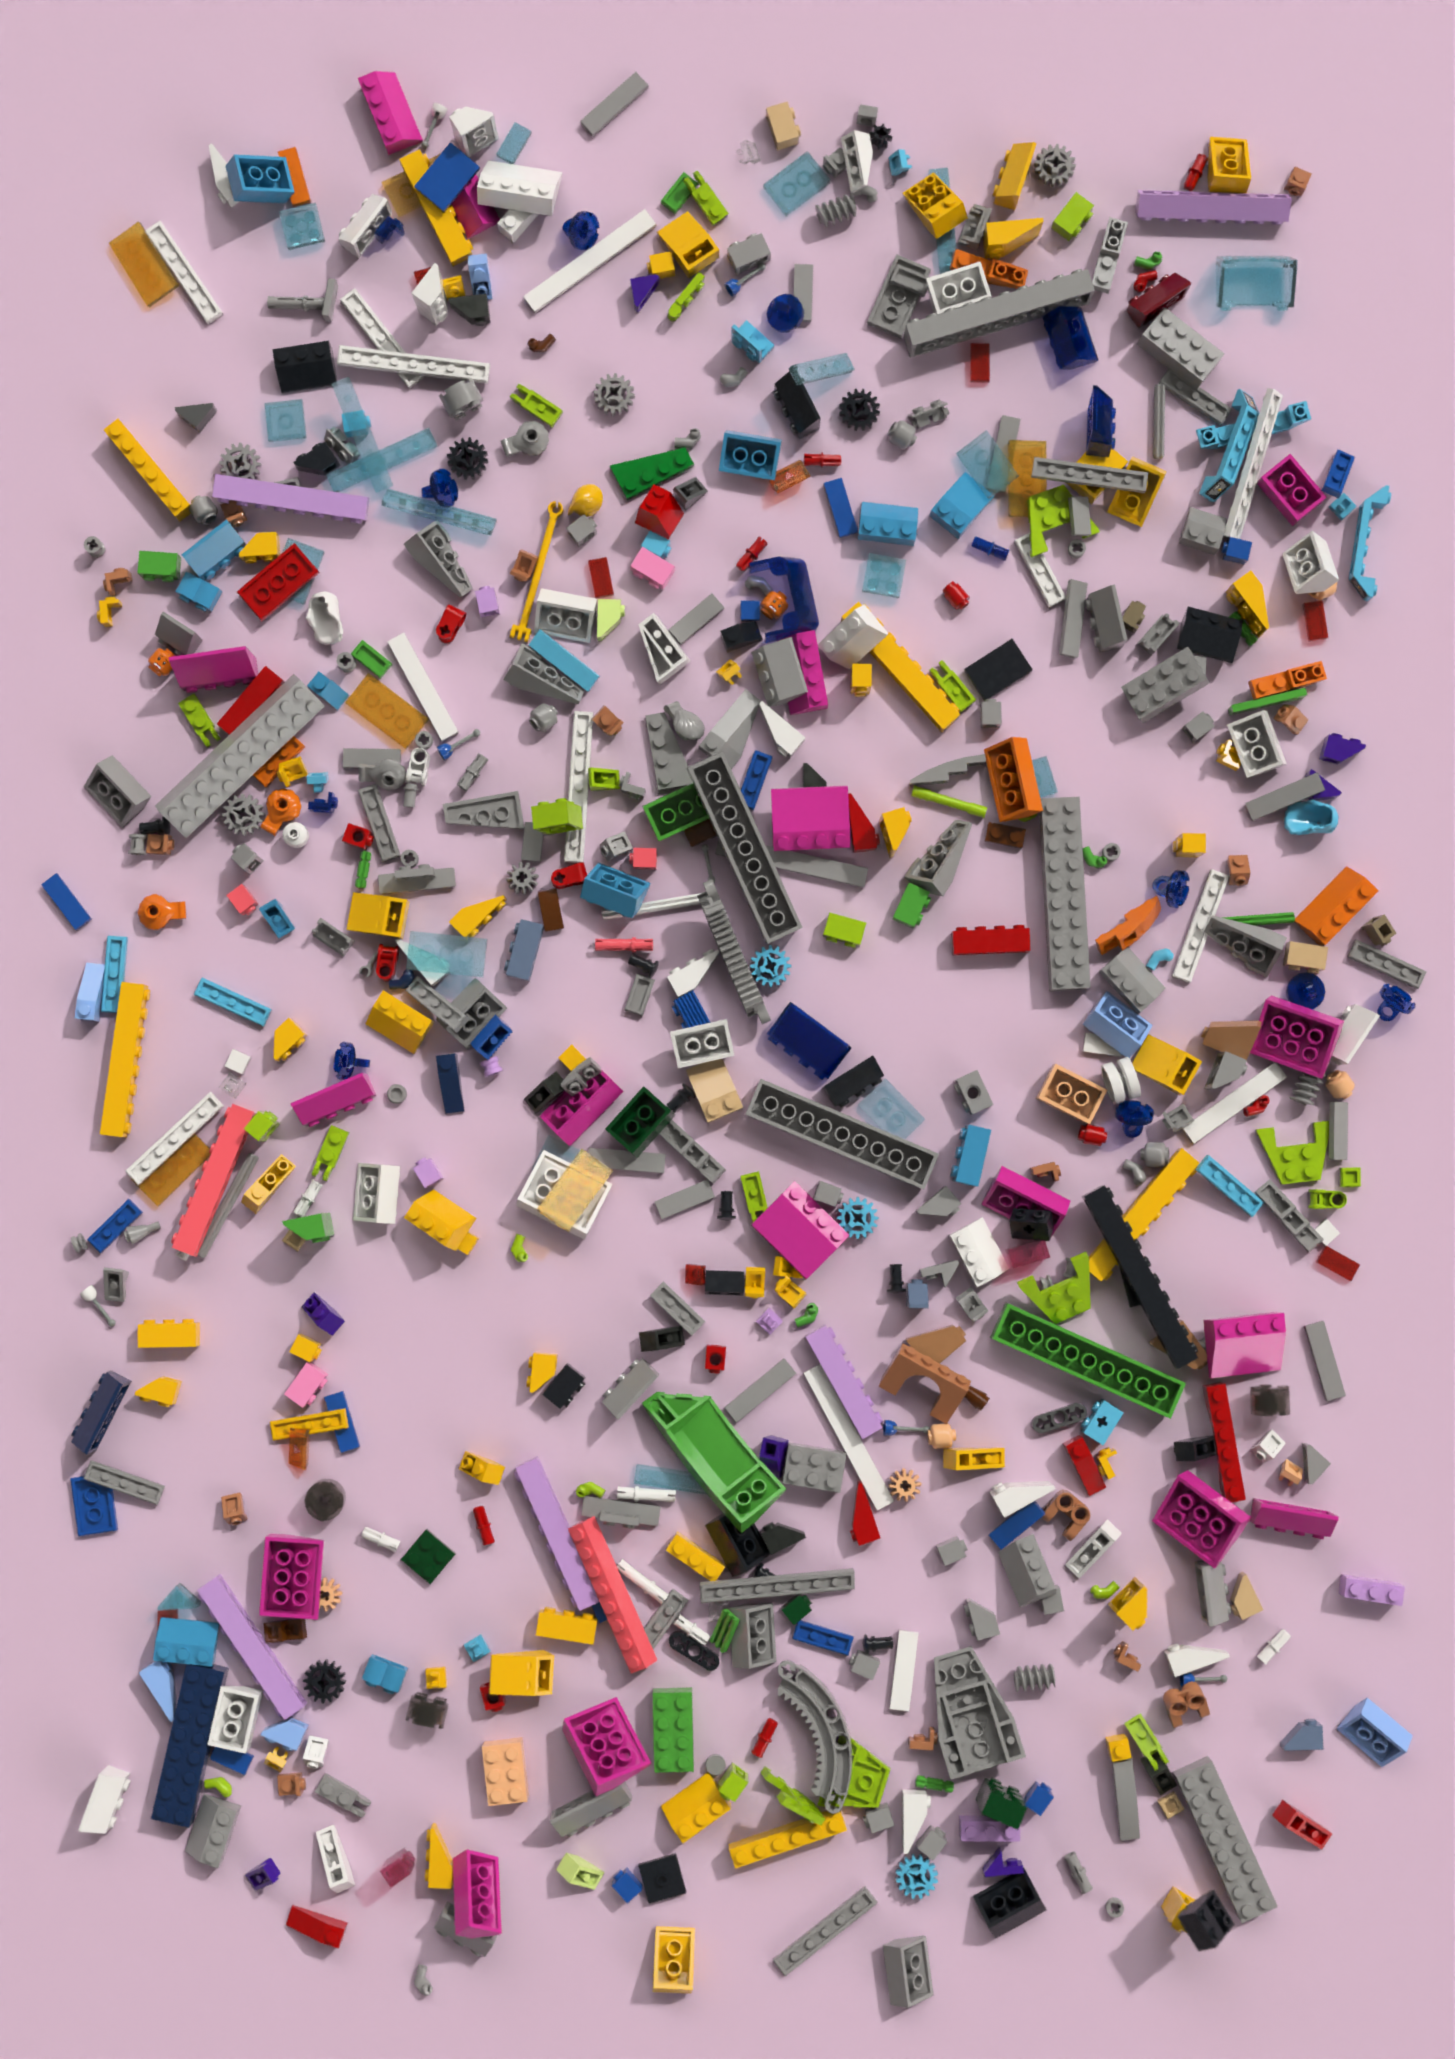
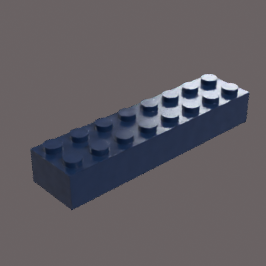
M186 1664L151 1815L153 1820L188 1828L194 1822L211 1746L208 1745L220 1688L226 1684L228 1667L215 1664L212 1667Z

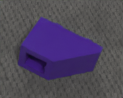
M1332 733L1324 738L1319 760L1339 764L1365 749L1366 745L1362 744L1358 739L1350 738L1348 740L1342 738L1343 736L1340 734Z
M315 1292L302 1305V1308L314 1323L332 1336L345 1322L339 1313Z
M770 1435L763 1437L759 1458L775 1477L781 1478L789 1440Z

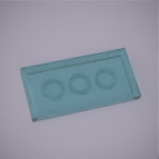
M410 931L406 969L483 978L488 939Z

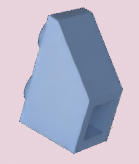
M487 254L469 255L468 268L473 295L486 294L488 299H492Z
M290 1717L266 1727L262 1731L261 1736H264V1739L270 1743L277 1742L282 1744V1747L288 1751H297L309 1725Z

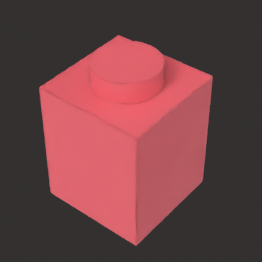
M633 848V853H630L629 864H633V869L656 870L657 849Z
M239 885L226 895L243 916L245 914L250 915L256 910L258 902L245 885Z

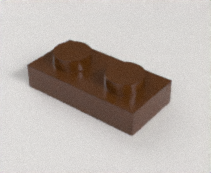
M988 822L984 841L1022 849L1026 829Z

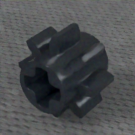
M884 124L878 127L874 125V132L869 133L870 138H873L871 145L875 144L878 150L883 146L887 148V141L891 142L893 137L889 135L891 128L887 129L884 127Z

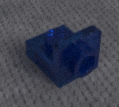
M388 216L374 232L376 240L381 244L385 240L388 241L393 235V230L403 236L405 234L404 225L397 218L393 220Z
M329 792L328 803L323 799H314V802H308V810L311 812L334 813V808L337 809L338 797H335L333 792Z

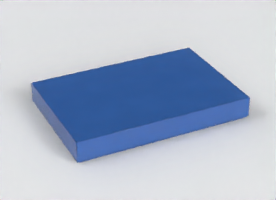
M450 142L415 184L414 188L441 211L445 212L480 170V167Z
M84 1476L70 1478L78 1536L117 1531L118 1524L113 1489L84 1479Z

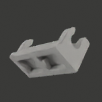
M974 204L973 208L971 207L958 244L978 250L986 223H988L991 215V208Z
M1162 614L1137 644L1152 656L1180 623L1177 620L1172 621L1169 618V614Z
M320 918L317 921V927L312 929V935L344 957L355 941Z

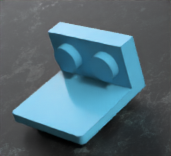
M747 320L740 328L735 324L731 327L733 345L738 349L742 348L751 361L760 363L774 348V344Z

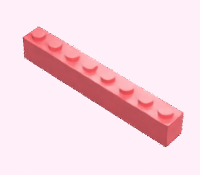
M232 1104L231 1108H227L224 1118H226L225 1123L220 1125L217 1131V1136L219 1137L210 1148L209 1153L211 1156L203 1164V1175L195 1183V1194L187 1202V1213L182 1215L179 1221L181 1227L171 1240L172 1248L197 1257L249 1134L244 1128L255 1116V1112Z
M595 1516L580 1521L568 1528L630 1673L643 1670L657 1661L656 1655Z

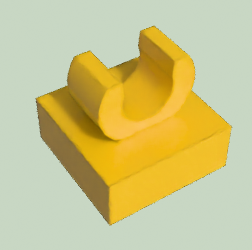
M728 660L716 671L720 678L732 685L734 682L731 677L734 674L738 678L742 677L740 672H738L740 667L732 660Z
M446 1666L425 1669L427 1689L447 1687Z
M277 1746L274 1748L273 1753H268L264 1764L281 1773L287 1762L285 1759L288 1752L286 1751L281 1757L278 1756L277 1751L279 1747Z

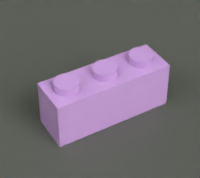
M1341 1574L1339 1594L1347 1598L1402 1606L1405 1586L1396 1582Z
M959 1815V1836L961 1841L1020 1842V1826L1017 1830L987 1816Z

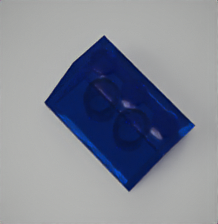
M1059 306L1042 316L1044 327L1048 333L1050 345L1060 370H1072L1099 360L1081 307Z
M1093 385L1087 409L1086 455L1109 457L1110 451L1115 448V438H1112V434H1115L1116 423L1112 422L1115 419L1116 408L1113 407V399L1097 385Z

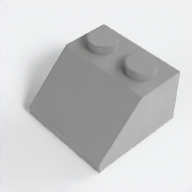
M1190 507L1179 544L1215 555L1219 550L1225 532L1227 518Z
M162 612L155 635L159 638L158 642L166 648L168 646L174 648V653L178 656L194 654L203 640L193 630L165 612Z
M1226 1051L1218 1053L1204 1089H1216L1244 1076L1247 1070V1065H1245L1247 1060Z

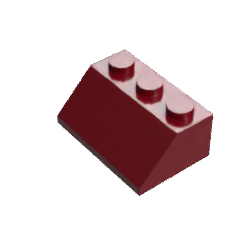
M1173 273L1170 276L1167 274L1159 280V284L1146 288L1143 295L1133 297L1128 302L1129 305L1126 312L1136 326L1141 328L1157 317L1164 308L1168 309L1183 299L1191 286V282L1177 273Z

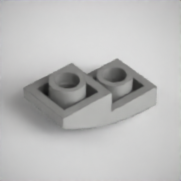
M589 1057L567 1075L562 1081L561 1087L568 1094L574 1096L587 1088L586 1081L602 1072L601 1067Z

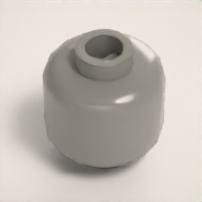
M902 420L894 422L888 431L889 441L901 449H905L908 446L912 447L917 439V436H915L916 429Z
M196 496L191 500L189 511L196 522L208 525L216 520L218 509L208 496Z
M542 703L530 712L529 722L536 731L545 732L557 723L556 715H558V712L554 706Z
M1148 1142L1145 1145V1149H1141V1160L1145 1161L1147 1167H1164L1165 1163L1169 1162V1147H1166L1162 1142Z

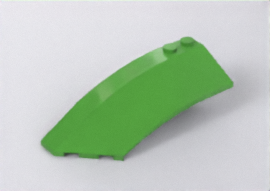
M656 1392L642 1402L643 1407L690 1474L741 1533L754 1524L786 1491L784 1485L737 1433L711 1396L695 1397L692 1394L676 1393V1395L665 1394V1392Z

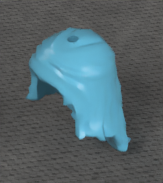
M1316 800L1299 801L1287 807L1284 827L1290 834L1294 835L1327 834L1335 830L1338 825L1339 816L1335 807Z

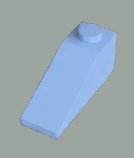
M86 963L76 1002V1019L100 1021L104 964Z
M154 1661L141 1670L139 1674L170 1722H172L177 1707L174 1675L171 1670L172 1665L170 1662Z

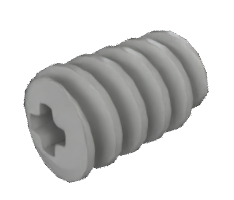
M850 193V198L845 194L842 200L840 197H837L835 202L832 199L829 200L828 205L823 202L821 208L819 205H815V210L819 222L828 227L829 220L834 225L835 218L842 222L843 215L847 220L849 219V213L856 217L857 207L854 197Z
M1302 1072L1305 1076L1298 1077L1302 1083L1295 1084L1299 1090L1292 1091L1296 1097H1290V1099L1304 1105H1314L1310 1098H1317L1313 1091H1320L1316 1084H1323V1081L1318 1077Z
M1041 1664L1039 1670L1036 1665L1032 1666V1670L1026 1665L1024 1671L1020 1666H1017L1016 1672L1014 1671L1016 1692L1019 1691L1020 1686L1026 1691L1027 1685H1030L1032 1691H1034L1035 1685H1038L1039 1690H1042L1043 1684L1046 1685L1047 1690L1050 1689L1052 1683L1055 1687V1673L1052 1664H1048L1047 1670Z

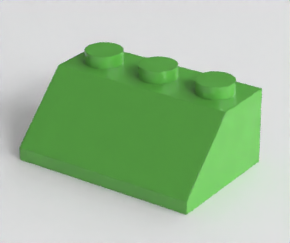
M320 1213L282 1221L285 1227L305 1240H312V1243L330 1240L329 1236L334 1235L330 1213Z

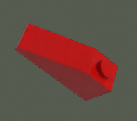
M849 793V820L853 853L876 850L877 845H880L879 833L875 834V828L853 795Z
M1078 1435L1062 1443L1088 1495L1091 1496L1106 1488L1083 1437Z
M861 1480L857 1481L852 1518L853 1530L850 1531L853 1542L857 1541L859 1546L881 1539Z
M1283 1799L1272 1814L1284 1827L1321 1850L1333 1834Z
M292 1905L286 1925L320 1943L339 1948L348 1922Z

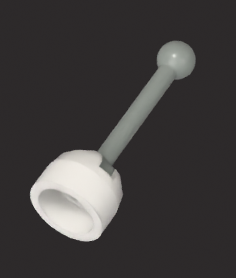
M434 103L432 106L431 114L434 119L425 141L421 143L423 149H427L429 146L428 141L437 119L444 118L448 109L439 103Z
M91 1285L82 1291L80 1296L86 1301H93L108 1321V1325L110 1327L115 1326V1320L108 1316L95 1299L97 1292L94 1286Z

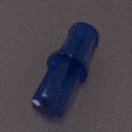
M977 536L971 545L973 548L988 553V556L990 554L1004 561L1010 551L994 544V541L989 542Z

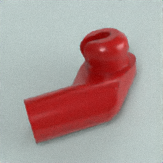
M1157 271L1139 274L1134 282V290L1136 292H1143L1149 281L1158 279Z
M1262 1095L1255 1100L1252 1106L1243 1108L1244 1115L1248 1117L1263 1113L1270 1102L1269 1097Z

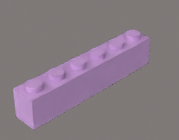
M823 1325L805 1335L861 1438L864 1439L882 1429L881 1423L884 1421L879 1412L874 1413L871 1408L874 1403L869 1394L867 1396L864 1395L862 1389L865 1387L860 1378L855 1379L852 1373L855 1369L851 1362L845 1361L843 1355L846 1353L841 1344L836 1345L833 1339L836 1337L833 1329Z

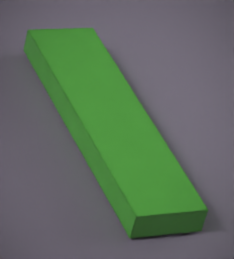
M1306 688L1234 704L1228 709L1229 716L1303 699L1307 696Z

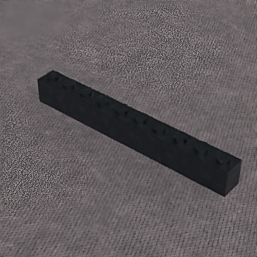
M1101 1185L1083 1195L1082 1198L1174 1368L1179 1369L1198 1359L1196 1355L1198 1350L1195 1344L1189 1342L1187 1338L1189 1333L1185 1326L1180 1325L1177 1319L1180 1317L1176 1309L1170 1307L1168 1294L1159 1287L1160 1279L1156 1273L1152 1274L1149 1268L1151 1263L1147 1256L1143 1257L1140 1251L1142 1246L1138 1239H1133L1131 1235L1133 1230L1128 1222H1124L1121 1216L1123 1211L1118 1204L1115 1205L1112 1198H1114L1111 1189Z

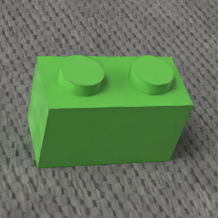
M139 551L137 573L143 580L155 581V579H162L164 582L180 580L181 557L178 553Z
M908 883L892 919L911 928H914L915 924L919 926L923 915L920 914L922 908H927L931 897H928L930 892Z

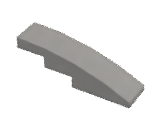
M985 754L943 763L910 780L909 784L910 786L948 783L949 775L966 774L968 771L967 766L984 765L986 762Z
M673 1120L659 1133L713 1184L726 1171L721 1164Z
M1270 1179L1255 1191L1264 1204L1308 1253L1324 1241L1310 1225V1222Z
M1130 1758L1113 1762V1779L1119 1837L1121 1841L1140 1839L1133 1760Z

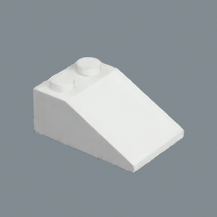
M1049 1481L1008 1482L1004 1484L1000 1482L992 1486V1491L989 1493L1000 1513L1005 1518L1055 1490V1487Z

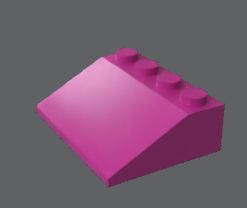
M246 646L169 657V662L178 684L186 693H194L202 688L214 690L217 689L216 686L222 685L224 687H234L236 683L249 685L258 675L256 657Z
M848 786L771 789L774 851L850 848Z
M1271 995L1265 1000L1259 1019L1262 1022L1261 1028L1250 1053L1322 1079L1340 1037L1344 1020Z
M796 1181L751 1224L805 1280L850 1236Z
M1269 1312L1203 1320L1209 1378L1281 1370L1286 1337L1284 1313Z
M1187 1470L1177 1476L1152 1522L1215 1569L1241 1535L1251 1517Z
M272 1533L265 1536L259 1616L318 1620L324 1540Z
M617 1697L564 1718L562 1731L595 1796L616 1788L651 1765Z

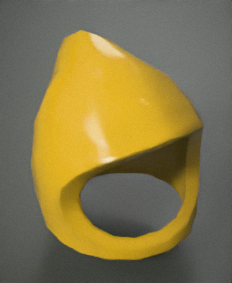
M593 484L579 487L573 494L568 515L570 516L573 512L580 516L585 514L586 517L595 515L603 502L600 488Z

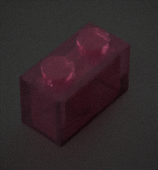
M1034 1240L1005 1249L1010 1267L1013 1269L1050 1258L1045 1241Z
M404 1847L385 1860L380 1872L391 1888L411 1874L415 1866V1857L411 1851H407Z

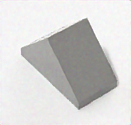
M1302 1443L1304 1481L1307 1484H1313L1331 1463L1311 1445Z

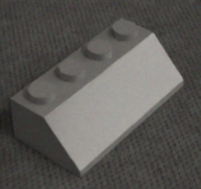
M626 1782L599 1796H595L592 1790L553 1810L550 1822L561 1837L565 1835L568 1837L578 1832V1828L585 1826V1828L595 1823L597 1818L601 1816L606 1818L618 1807L623 1809L629 1806L630 1801H632V1794Z

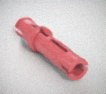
M632 937V939H595V951H653V939H636V937Z

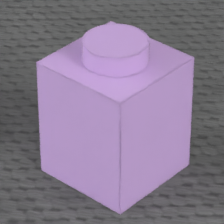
M484 586L475 591L481 618L500 614L494 587Z
M424 1157L416 1162L417 1166L413 1168L424 1188H428L443 1179L432 1158L426 1159Z

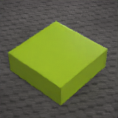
M1361 1167L1340 1168V1187H1361Z

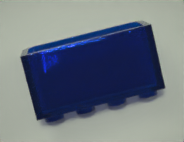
M789 1002L766 1033L771 1043L776 1046L779 1043L784 1047L783 1051L790 1057L795 1055L800 1059L798 1063L806 1069L811 1067L815 1070L813 1074L821 1080L824 1078L828 1080L851 1050V1047L792 1002Z

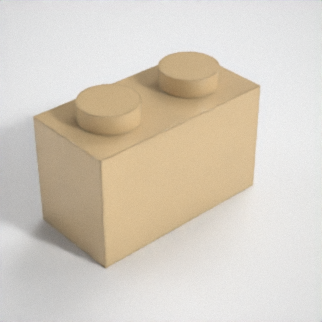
M788 101L767 107L766 118L776 149L781 150L797 145L801 132L799 125H795L793 120L795 119L793 107H789Z
M1292 941L1287 942L1283 966H1288V970L1300 971V968L1307 969L1308 973L1319 974V971L1325 970L1328 947Z

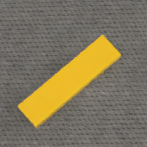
M346 1408L270 1421L273 1441L349 1427Z

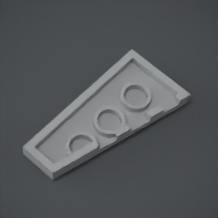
M665 713L645 715L658 791L691 784L692 780L686 769L688 765Z
M518 791L443 804L446 824L525 829Z

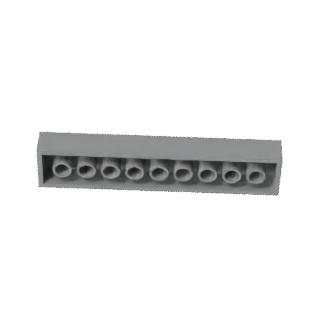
M1077 269L1070 275L1064 276L1061 274L1047 282L1046 280H1041L1030 287L1027 285L1021 286L1014 292L1005 291L994 298H991V296L985 297L980 300L981 302L974 304L973 302H968L961 308L955 309L952 307L946 309L944 313L938 315L937 313H932L921 320L918 318L912 319L906 324L903 337L911 358L1089 304L1095 289L1088 269L1083 271L1082 269Z
M293 674L164 796L155 807L187 838L325 705Z
M723 751L686 767L764 941L769 944L803 928Z
M1080 797L1041 798L1043 811L1039 812L1049 991L1089 989L1091 986Z
M760 1079L746 1112V1115L922 1190L926 1187L939 1155L934 1151L763 1079Z

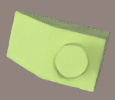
M598 599V641H602L621 623V617H625V605L621 604L620 599Z
M569 1853L564 1855L556 1869L569 1883L594 1890L604 1875L601 1869L583 1858Z

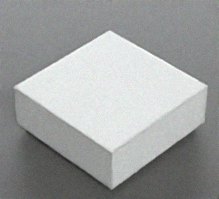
M232 1049L225 1067L244 1074L251 1057Z
M1325 1219L1315 1228L1324 1239L1321 1242L1324 1246H1327L1340 1234L1328 1219Z

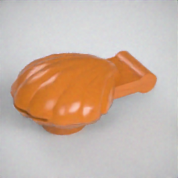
M285 788L276 789L267 797L268 815L260 828L276 836L284 822L292 821L299 816L301 803L294 791Z
M149 895L139 904L138 916L140 922L148 929L159 930L166 926L170 920L186 919V903L168 902L161 895Z

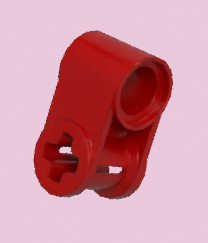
M450 604L444 610L436 628L439 640L446 644L454 640L467 615L466 612ZM448 630L449 634L445 633L443 636L442 632H446Z
M584 862L555 870L551 875L553 886L557 889H563L583 884L587 876ZM558 875L564 878L562 883L557 881Z
M379 944L376 974L382 981L389 982V980H393L395 977L399 958V946L388 947ZM390 968V974L383 977L381 975L382 969Z

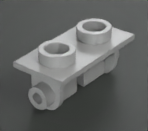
M936 400L931 402L929 407L923 408L921 406L913 409V413L908 414L909 417L914 418L911 421L913 427L920 428L931 424L929 416H932L933 422L947 418L949 410L947 407L944 408V406L948 405V403Z
M339 428L326 429L324 440L328 447L332 448L342 461L351 466L353 457L357 459L361 455L359 449L351 441L344 444L348 438Z

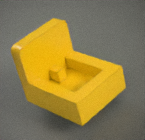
M461 275L443 279V288L447 300L449 298L466 296Z
M106 597L105 600H99L100 610H97V619L104 627H113L111 608L122 607V602L116 599V597Z
M1228 739L1218 747L1216 762L1237 771L1241 761L1236 748L1231 746L1232 740Z
M301 756L279 763L277 776L279 781L284 782L286 787L290 786L291 781L308 775Z
M775 1256L773 1275L803 1278L782 1256Z
M746 1267L745 1296L750 1298L764 1297L765 1268Z
M788 1276L784 1279L781 1278L776 1283V1288L774 1289L776 1294L794 1309L807 1295Z
M1104 1448L1096 1456L1100 1464L1097 1468L1101 1476H1105L1107 1479L1115 1477L1107 1459L1117 1454L1114 1448Z

